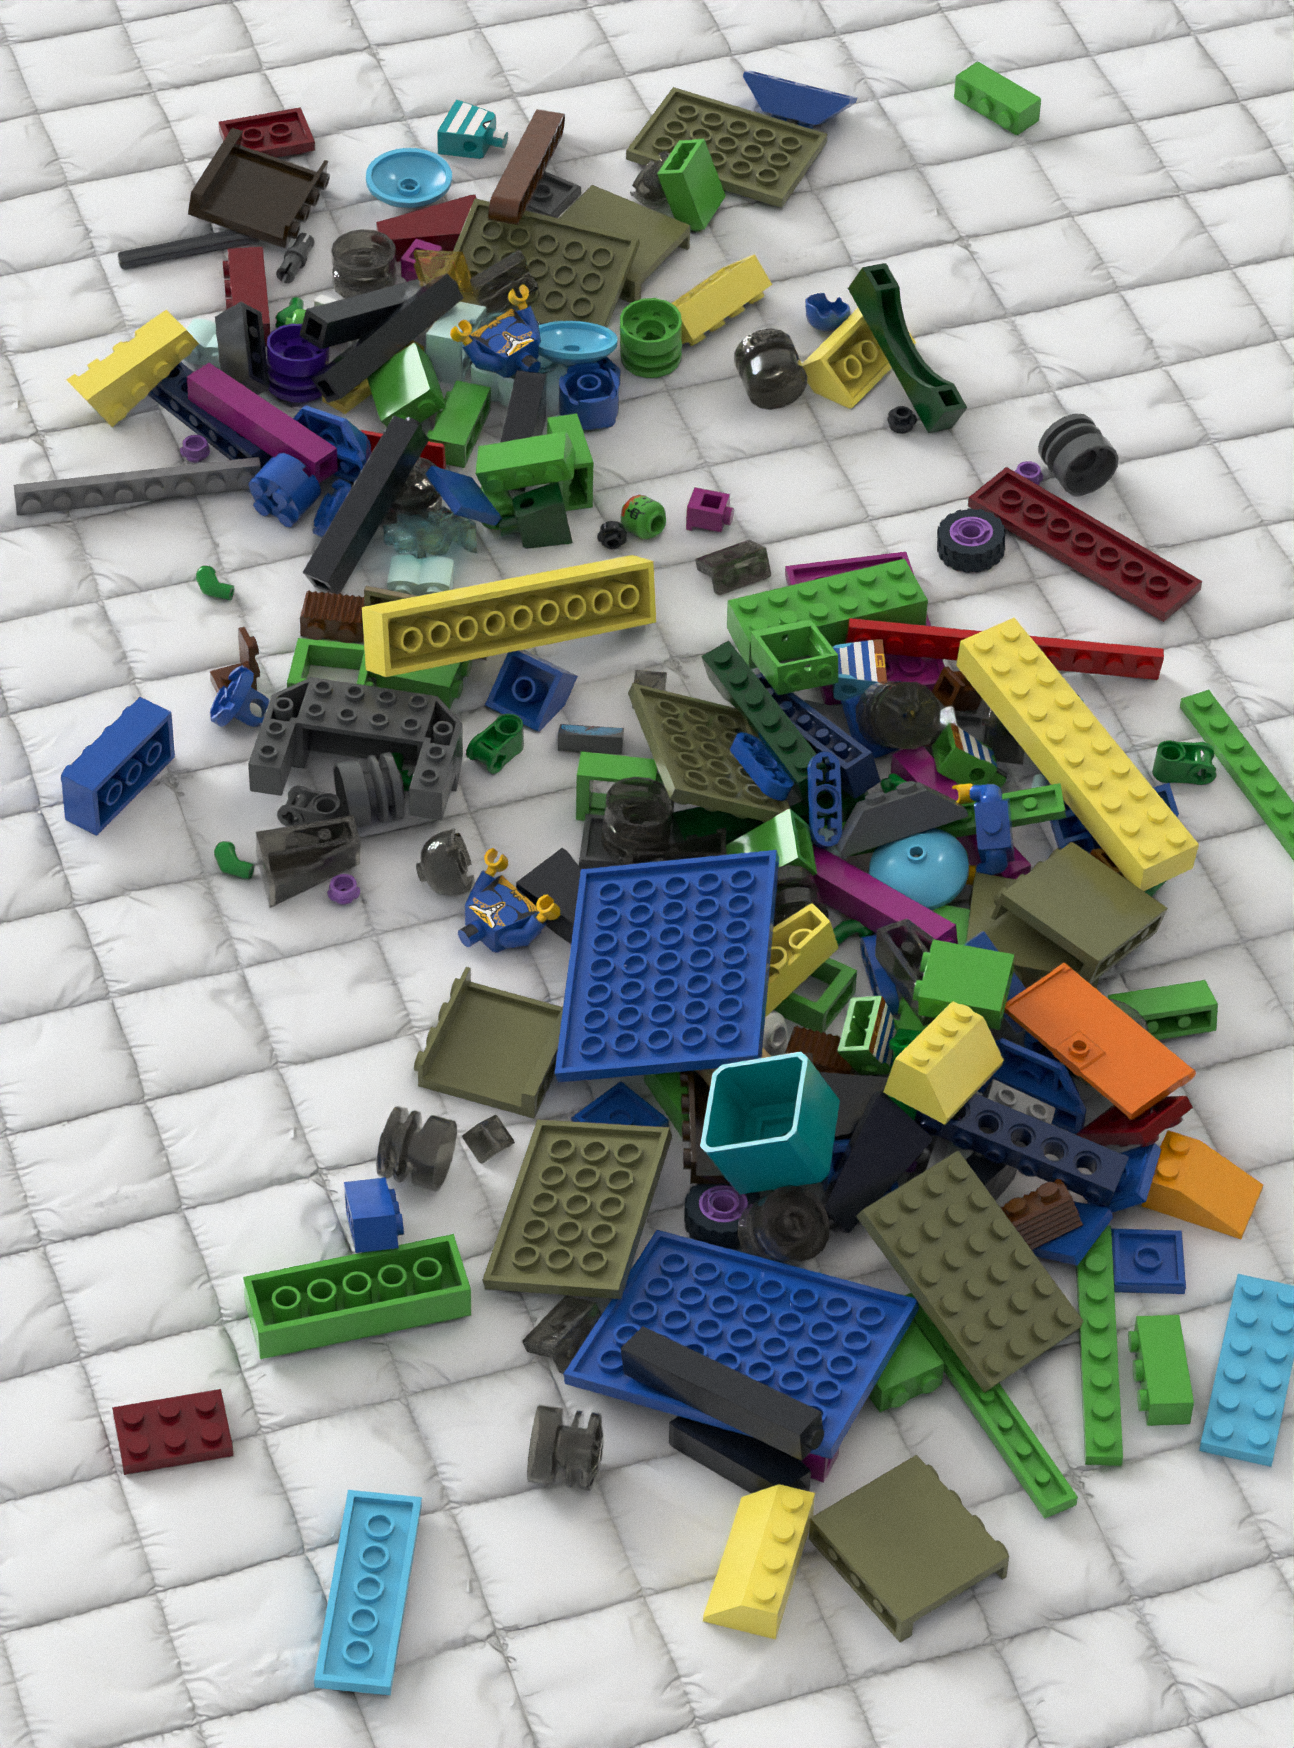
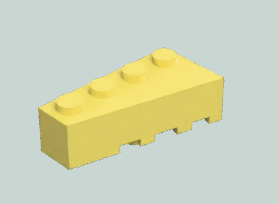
M165 310L136 330L135 337L132 340L120 341L112 347V354L102 361L96 358L87 365L88 371L79 377L74 374L66 380L113 428L162 379L166 378L184 358L189 356L199 343L186 328Z
M813 903L773 927L765 1017L839 949L830 920Z

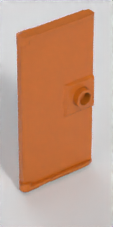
M1062 963L1053 969L1052 972L1006 1002L1004 1013L1049 1049L1074 1074L1081 1076L1131 1120L1144 1113L1179 1087L1184 1086L1196 1075V1071L1170 1051L1066 963Z

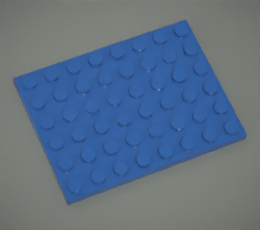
M777 850L581 869L555 1067V1076L558 1083L716 1069L723 1064L762 1058L779 869Z
M656 1230L630 1270L622 1298L611 1299L563 1374L564 1382L570 1386L750 1436L624 1374L621 1347L644 1326L821 1411L824 1438L821 1445L810 1453L833 1459L917 1314L919 1303L916 1298Z

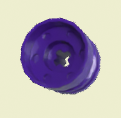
M302 324L280 326L267 337V367L270 385L268 390L277 398L289 402H307L321 397L322 394L311 378L329 363V347L319 349L299 336Z

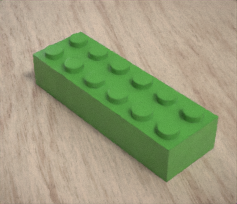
M901 559L728 600L727 629L742 658L753 669L758 667L751 659V631L811 619L829 644L834 647L835 645L845 644L849 618L926 626L928 599L906 560ZM807 654V655H802V656H797V657H792V658H787V659H782V660H778V661H779V662H783V661H787V660H791V659H795V658H800V657L808 656V654Z
M454 1234L398 1245L399 1248L362 1252L243 1277L245 1306L260 1359L471 1316V1287Z

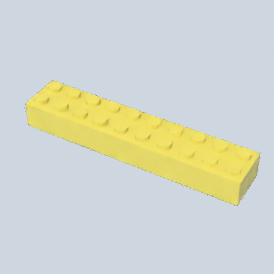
M630 555L362 607L366 670L383 677H390L656 623L654 561Z
M1015 617L961 640L956 666L1050 784H1061L1063 800L1129 882L1142 891H1146L1193 869L1199 847L1197 841Z

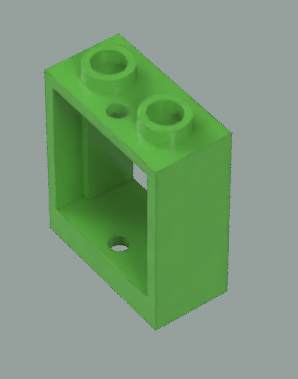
M811 619L751 631V659L778 695L838 683V654ZM807 654L810 656L807 659L782 664L778 661Z
M298 638L287 680V688L306 680L311 665L360 670L357 684L374 687V682L371 679L376 678V674L366 670L364 645Z
M581 751L576 780V820L585 821V814L649 819L650 828H654L656 815L662 816L664 796H658V793H663L664 783L654 759ZM593 781L648 786V798L593 792Z
M828 958L810 975L830 984L816 1003L792 992L774 1011L807 1029L818 1030L820 1033L825 1032L856 992L857 970L831 958Z

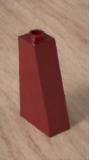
M476 194L376 222V234L371 235L373 252L379 253L380 263L401 262L400 259L415 239L441 246L442 258L451 257ZM422 254L423 259H427L429 257L428 255Z

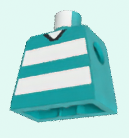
M455 100L437 131L438 154L481 159L484 158L490 146L504 149L508 141V132L496 129V115L494 112L460 100Z

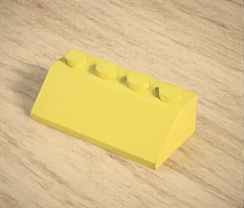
M755 254L722 267L671 303L681 313L682 344L689 343L690 346L697 344L706 338L704 332L707 330L713 332L725 324L724 318L728 315L730 318L737 316L745 310L744 304L747 302L753 304L765 296L763 291L770 287L772 283Z
M857 308L797 369L814 393L851 409L892 367L859 308ZM909 333V335H910V337H911V339H912V341H913V343H914V345H915V344H916V341L914 340V338H913V337L911 336V334Z
M952 1001L895 1058L883 1092L945 1125L1002 1066L1004 1061L984 1017L973 1012L970 1007Z
M778 1484L741 1497L703 1615V1622L776 1639L809 1533L810 1518L813 1517L815 1493Z

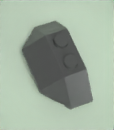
M904 782L896 787L897 790L885 794L882 791L868 794L865 800L857 802L842 829V835L835 847L844 858L968 817L967 810L956 800L921 782Z

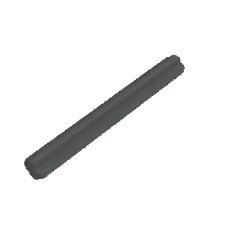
M228 230L120 251L117 257L119 266L125 269L258 243L259 239Z

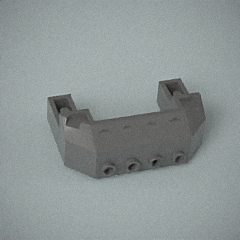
M310 677L271 695L248 763L250 791L282 796L291 767L304 769L310 750L363 759L375 755L378 761L382 753L397 752L404 757L403 765L416 766L409 787L410 816L442 820L450 792H456L463 757V724L438 696Z

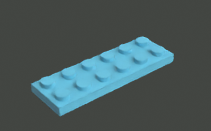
M1242 1274L1237 1275L1199 1451L1272 1467L1294 1360L1293 1285Z
M348 1490L314 1677L315 1688L391 1696L422 1509V1497Z

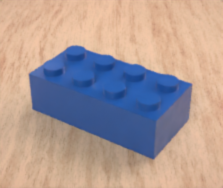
M139 697L131 706H127L121 716L112 725L107 726L91 745L86 746L82 754L71 765H67L61 774L66 821L97 836L175 758L171 711Z

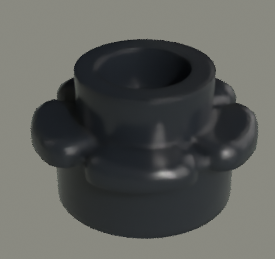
M898 406L890 410L888 413L889 417L887 418L890 429L900 434L910 432L917 421L913 411L905 406Z
M608 521L601 525L597 539L606 548L617 549L626 543L628 534L622 523Z

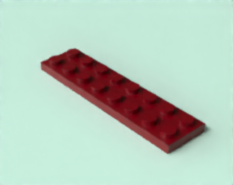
M1005 467L968 498L969 508L974 510L982 509L985 512L993 513L996 518L1002 521L1001 524L1008 531L1163 622L1201 590L1202 581L1008 467Z

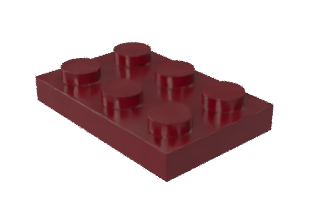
M301 107L218 122L219 132L223 141L230 130L235 128L243 131L241 146L276 158L315 151V141Z
M1166 1096L1144 1113L1131 1120L1115 1105H1112L1077 1132L1076 1135L1104 1147L1108 1145H1118L1119 1147L1140 1145L1141 1147H1146L1158 1141L1160 1138L1159 1134L1165 1129L1172 1128L1181 1123L1183 1120L1182 1116L1193 1107L1187 1096Z
M221 1389L112 1407L124 1475L234 1456Z

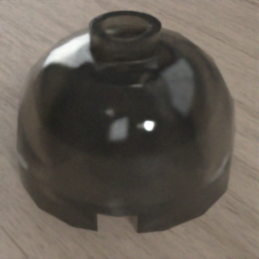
M667 151L658 154L661 157L658 162L649 161L633 182L632 186L636 191H630V195L647 208L661 209L669 205L657 175L670 155Z
M454 828L440 832L425 842L420 852L421 862L416 863V870L420 881H427L431 890L439 895L448 897L470 893L475 884L474 875L467 877L468 866L472 865L466 844L460 833H455L456 829Z

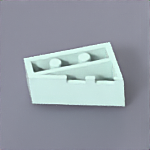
M459 302L441 316L426 333L425 353L432 361L439 382L455 384L456 380L464 381L471 359L462 348L463 342L454 341L450 336V332L456 326L463 333L458 326V323L463 319L470 322L472 326L471 334L486 325L485 306Z

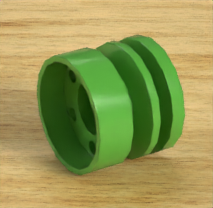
M643 298L625 307L620 315V356L625 369L636 376L659 378L670 374L679 366L682 360L681 313L676 306L662 299Z

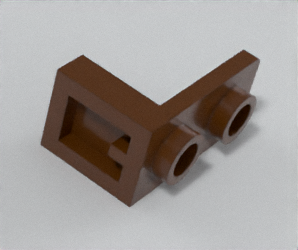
M245 627L238 628L240 663L210 671V681L216 693H218L223 685L228 688L232 682L228 679V676L235 668L242 665L254 673L251 688L257 691L256 678L260 677V669L255 655H259V648L255 637H250Z

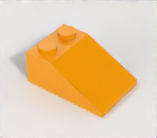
M1167 1130L1160 1146L1161 1152L1147 1200L1141 1206L1242 1239L1262 1192L1263 1184L1202 1141Z

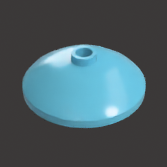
M401 148L383 153L369 164L366 171V185L370 193L385 204L398 208H420L430 205L442 198L449 191L452 184V171L449 164L439 155L417 148Z
M555 321L538 325L541 343L538 346L539 355L566 368L578 363H594L607 357L617 348V335L612 330L598 324L582 321Z
M932 828L878 846L870 860L869 875L924 907L934 910L952 901L962 891L969 875V862L964 847L954 836L943 830Z

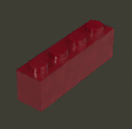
M263 247L228 249V261H223L224 279L230 278V280H224L225 298L231 297V299H226V310L239 302H243L262 313L265 346H267V337L270 335V318Z

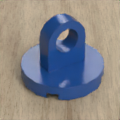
M337 479L333 482L331 486L335 489L332 495L327 493L323 497L313 521V526L315 527L312 531L313 534L323 538L351 490V484L342 479Z
M243 665L239 666L228 676V679L232 681L228 688L223 685L219 689L210 710L211 722L220 727L226 726L233 717L246 725L259 727L262 725L270 700L262 693L251 688L254 673ZM250 703H255L261 708V717L254 716L251 713Z

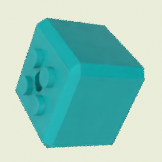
M802 1052L723 1064L712 1073L700 1147L739 1194L822 1182L829 1175L840 1100L809 1058Z

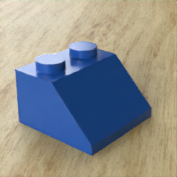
M526 650L508 652L485 706L501 714H515L522 719L524 725L540 732L566 705L578 676Z

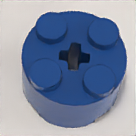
M592 362L578 363L569 367L567 373L563 377L561 375L559 379L560 416L578 414L583 431L603 427L609 428L615 424L619 412V378L617 374L610 368L609 372L600 369V364Z
M279 453L276 457L273 456L250 480L248 486L255 500L253 503L255 510L262 516L271 514L277 517L284 526L289 528L301 518L321 495L319 482L313 474L309 477L303 471L306 466L301 461L291 455Z

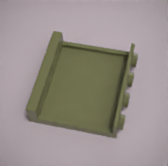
M591 185L559 217V219L639 238V248L619 299L629 303L641 299V284L677 247L686 250L690 248V225L594 185Z
M1070 842L1061 850L1059 848L1055 849L1045 862L1039 861L1027 875L1021 874L1011 887H1003L994 899L996 907L991 918L996 920L1007 911L1012 912L1084 964L1079 975L1091 984L1157 933L1168 908L1081 847Z
M975 872L969 898L970 912L966 942L981 931H984L999 952L1014 954V973L1025 988H1028L1052 972L1053 969L1062 963H1066L1076 973H1080L1083 962L1012 912L1007 911L996 920L991 918L996 907L994 904L996 895L1003 887H1011L1016 879ZM1099 978L1096 979L1093 983H1091V985L1096 989Z
M465 967L461 978H455L452 984L449 1002H444L440 1008L437 1026H432L428 1032L424 1052L419 1051L416 1056L414 1071L418 1072V1086L535 1119L555 1076L563 1007L471 982V968Z
M918 1455L913 1456L810 1518L809 1540L900 1643L912 1636L913 1622L993 1573H996L1002 1580L1007 1577L1009 1554L1003 1543L998 1540L995 1541L991 1537L981 1519L976 1515H971L962 1505L958 1494L954 1490H949L939 1480L936 1470L931 1465H926Z

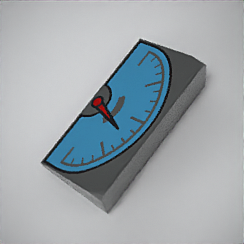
M560 724L558 750L622 754L624 728Z

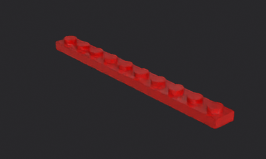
M849 618L845 644L883 639L884 654L957 661L961 640L982 631ZM1030 636L1059 671L1158 680L1164 660V649Z

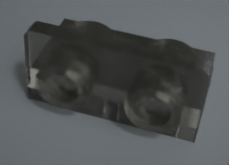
M517 250L469 280L475 299L480 306L486 307V314L490 318L513 305L508 299L509 292L512 289L518 298H522L519 290L521 285H525L528 288L529 294L539 288L537 282L530 274L526 258L520 250Z
M750 539L695 559L697 570L711 577L714 593L717 595H722L771 577L766 547Z
M565 1295L522 1340L526 1351L553 1358L559 1373L564 1374L602 1315L597 1302Z

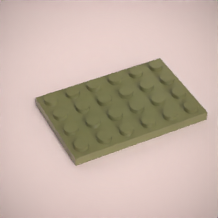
M673 87L626 150V160L660 170L679 140L704 139L723 190L782 208L827 144L828 134Z
M474 199L444 273H448L457 282L459 291L464 297L460 302L485 306L486 315L499 317L512 308L516 311L519 310L518 306L510 303L508 295L513 289L515 295L518 298H522L519 287L525 285L529 290L526 304L531 306L538 325L555 321H582L608 327L639 248V238L526 210L518 225L488 220L490 202Z
M632 683L628 695L671 800L681 805L692 804L701 806L711 812L718 810L731 813L741 819L748 817L761 820L763 823L790 808L787 799L779 801L765 795L731 753L730 748L738 733L751 734L761 741L752 726L736 708Z
M537 1119L482 1279L485 1289L621 1299L672 1140L670 1127Z
M959 1151L951 1154L856 1215L984 1393L1072 1335L1082 1326L1083 1319Z

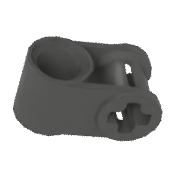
M293 786L288 792L286 804L282 805L277 811L278 820L291 829H300L329 837L338 834L343 827L340 799L335 794L308 789L304 786Z

